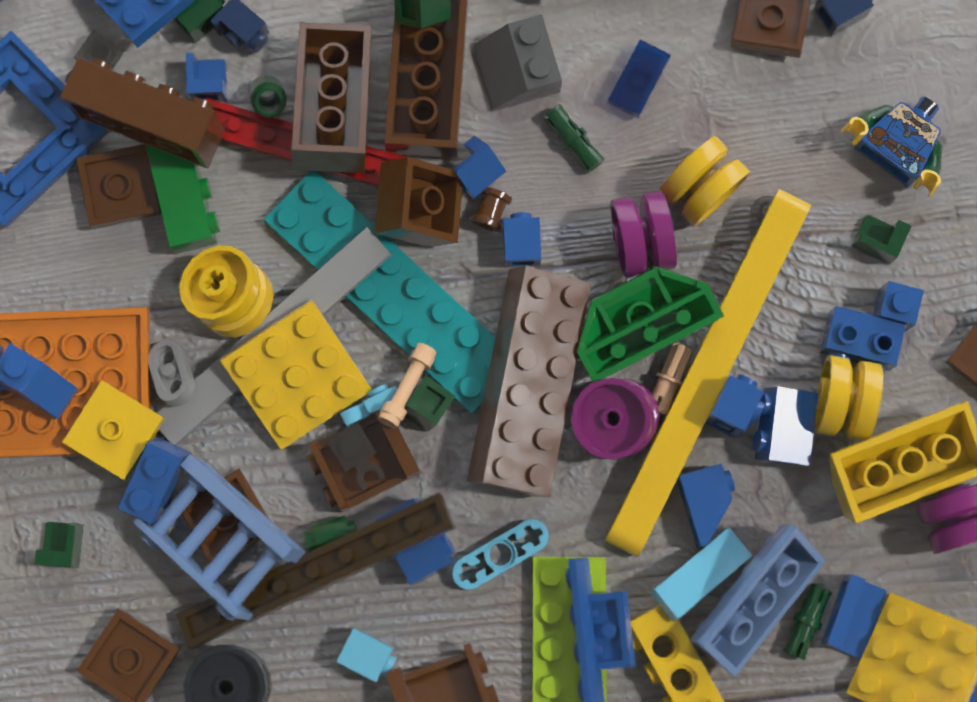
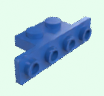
M569 559L566 581L568 587L572 589L573 604L570 608V618L572 624L576 627L577 635L574 655L576 662L580 664L581 679L578 684L579 697L582 702H605L601 670L636 666L627 591L593 594L589 559Z

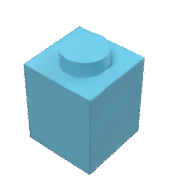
M353 628L336 662L377 682L381 675L387 678L386 672L392 670L397 658L392 656L394 647L357 628Z

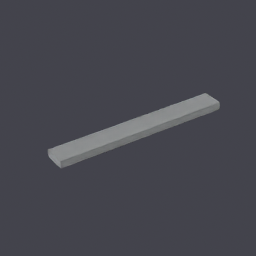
M366 227L270 312L260 326L249 334L244 335L220 358L311 299L324 316L392 255ZM220 358L195 379V391L188 402L177 407L166 404L157 412V414L165 418L159 430L170 443L176 446L179 445L240 391L221 363Z

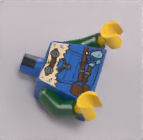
M921 97L914 108H911L904 102H899L895 107L890 105L877 107L864 112L859 117L851 118L840 130L842 134L845 131L851 132L855 137L851 142L853 145H856L854 149L909 188L914 183L913 188L917 190L920 185H923L929 190L928 196L932 197L940 185L941 178L939 174L942 163V144L938 137L941 130L931 122L939 107L931 99Z

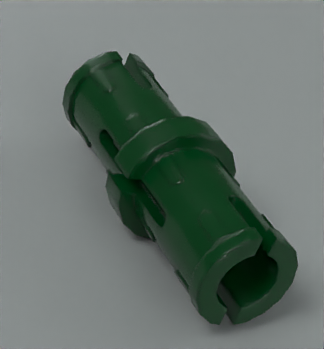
M562 105L554 107L543 118L562 141L561 146L565 151L569 150L586 173L592 172L605 160L586 137L587 132L583 127L579 128Z
M810 583L800 612H795L793 620L795 624L786 646L783 648V652L792 654V656L802 660L806 659L805 656L816 630L820 631L823 625L820 623V620L833 593L832 591L824 590L823 587Z

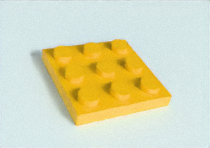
M312 299L220 358L221 363L281 450L372 390Z
M890 592L846 693L863 702H968L977 683V627Z

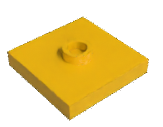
M101 380L62 443L127 481L139 462L147 443L153 440L165 418Z

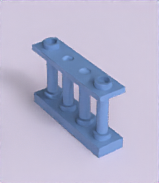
M189 454L180 465L190 474L187 477L189 482L155 523L149 524L139 518H136L133 523L143 531L140 537L148 545L155 549L160 547L218 602L215 607L221 614L230 620L238 618L249 621L253 614L242 605L243 601L276 561L281 562L284 559L297 563L305 551L205 460ZM207 489L215 497L212 501L214 505L179 546L166 532L200 491L205 492ZM232 512L241 520L237 524L239 529L204 570L191 555L225 514L230 515ZM258 536L266 543L263 548L265 552L230 594L216 579L250 538L255 539Z

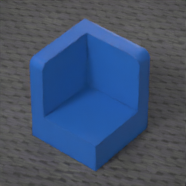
M186 53L187 95L192 101L193 97H197L203 100L209 98L220 102H227V67L225 60H197L194 53Z
M474 135L464 143L471 156L454 169V173L463 184L462 190L473 198L506 172L490 146Z

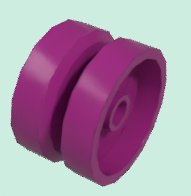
M662 191L642 195L639 203L640 215L636 203L630 197L613 199L610 202L613 242L625 278L639 276L645 272L647 255L653 268L658 266L667 270L676 269L677 251L674 229L667 200Z
M606 378L591 383L581 391L573 405L571 422L575 437L585 450L599 458L618 459L640 453L652 443L659 430L660 411L656 398L646 386L633 379ZM613 411L617 412L620 417L617 425H614L612 422L616 418L612 415Z
M968 483L938 493V497L916 505L922 523L932 524L943 520L947 521L948 525L931 531L927 536L934 554L977 542V484L971 486Z

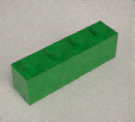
M145 144L170 248L175 254L217 244L215 233L220 232V225L216 212L209 211L207 199L212 198V192L207 177L201 178L199 165Z

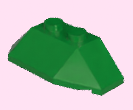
M656 266L591 300L577 353L591 380L596 382L724 317V314L708 283Z

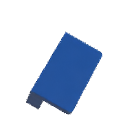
M846 574L840 586L821 644L857 658H862L886 596V590L865 582L866 579L854 574Z

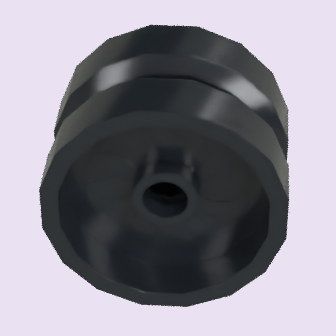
M238 645L211 648L199 655L188 668L183 684L185 702H268L272 691L271 673L264 660L251 649ZM229 680L233 684V691L228 695L224 693L226 687L222 686V681Z

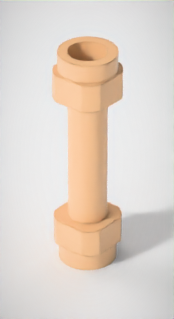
M417 343L408 358L411 364L392 400L384 403L378 416V420L384 425L397 429L400 422L404 419L407 413L404 407L423 371L430 369L435 360L437 352L432 347L424 343Z

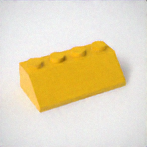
M963 401L830 453L832 485L844 517L857 524L976 477L977 425L969 402Z

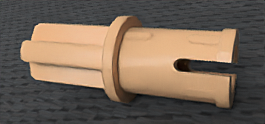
M680 343L672 345L661 373L657 372L656 374L659 379L652 395L656 398L659 411L663 415L668 414L678 386H682L683 382H681V379L693 353L692 349Z

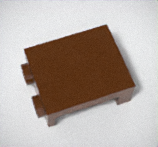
M381 409L375 411V415L321 442L309 444L312 453L307 455L308 461L316 475L323 473L328 486L323 488V491L332 508L338 505L340 510L345 512L421 474L399 428H390L378 420Z
M470 643L463 645L465 649L463 653L403 674L400 668L386 672L395 702H499L494 686L486 687L482 675L489 671L482 652L474 654Z

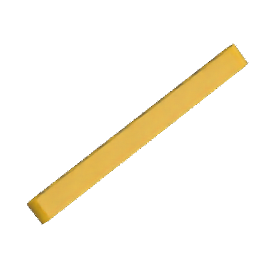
M777 190L720 305L724 317L711 323L683 380L682 386H680L668 410V414L665 416L606 536V542L637 558L639 557L794 243L811 204L785 191Z

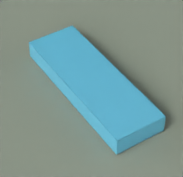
M728 527L653 589L650 594L674 622L746 562L752 554L732 529Z

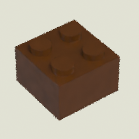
M412 157L381 162L374 233L427 247L458 243L463 184L454 173V170Z

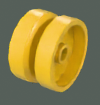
M713 136L688 155L659 189L671 204L679 203L691 193L693 194L684 204L681 215L693 227L699 225L721 206L751 174V171L739 159L729 161L717 170L726 159L729 150L717 136Z
M217 245L200 252L191 259L183 271L179 285L181 301L187 311L211 331L222 337L236 338L252 332L263 323L269 314L274 298L272 283L265 272L254 264L244 252L233 246Z
M828 355L823 364L816 391L818 393L814 432L835 436L843 426L847 439L863 441L871 438L882 398V365L860 361L852 372V365L848 358Z

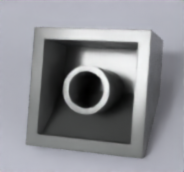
M542 14L506 24L474 44L493 111L561 92L562 78Z

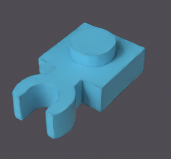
M387 384L381 385L368 392L369 399L363 401L362 404L340 413L346 426L349 428L375 415V411L381 409L385 402L392 400L397 390L396 385L391 388Z

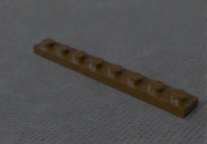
M438 492L304 554L297 563L289 561L268 571L242 603L253 614L249 621L238 618L233 620L226 618L216 609L215 606L218 602L213 597L177 613L176 616L187 647L195 649L456 529L443 495ZM236 586L227 591L231 594V592L236 588Z

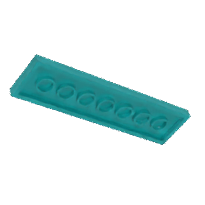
M310 171L264 218L265 223L317 271L367 227L392 256L351 291L346 298L408 356L411 355L417 343H424L432 347L437 354L430 369L424 371L439 385L454 394V399L472 415L483 402L495 337L388 237L374 233L375 225L316 171Z

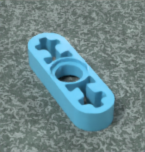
M535 519L526 520L456 562L453 568L454 581L463 589L473 590L524 561L546 546L549 539L546 526ZM530 526L532 530L539 528L542 532V535L538 537L540 544L534 546L531 542L526 543L520 547L525 554L518 557L515 545L507 538L515 534L516 541L526 535L524 530L526 527ZM497 544H504L511 550V559L505 565H496L490 559V551ZM484 553L487 565L494 572L487 576L484 568L476 573L477 581L471 584L468 579L461 581L459 575L463 572L461 566L465 563H468L470 567L476 566L481 563L476 556Z

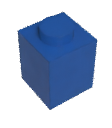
M518 212L511 214L510 218H504L505 268L525 265L530 267L541 266L540 217H532V214L527 212Z
M888 281L879 288L873 316L907 324L905 331L916 325L924 290Z

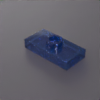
M640 39L607 103L639 119L670 60L671 54Z

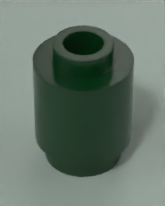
M269 75L260 76L250 85V101L253 109L259 115L274 117L284 110L287 96L282 83L277 78ZM266 91H273L272 96L269 98H263L261 94Z
M344 515L311 525L312 529L303 532L308 552H311L356 531L357 527L354 520L348 522Z

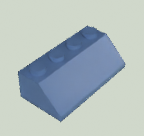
M792 524L780 525L774 534L766 540L764 546L751 563L743 569L742 574L728 592L720 598L719 603L705 621L697 627L690 641L708 658L736 677L824 565L825 559Z

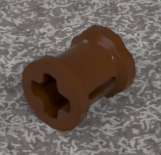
M487 187L481 192L483 195L477 213L471 216L470 221L483 229L500 232L501 225L499 222L505 206L511 204L512 197L500 190Z

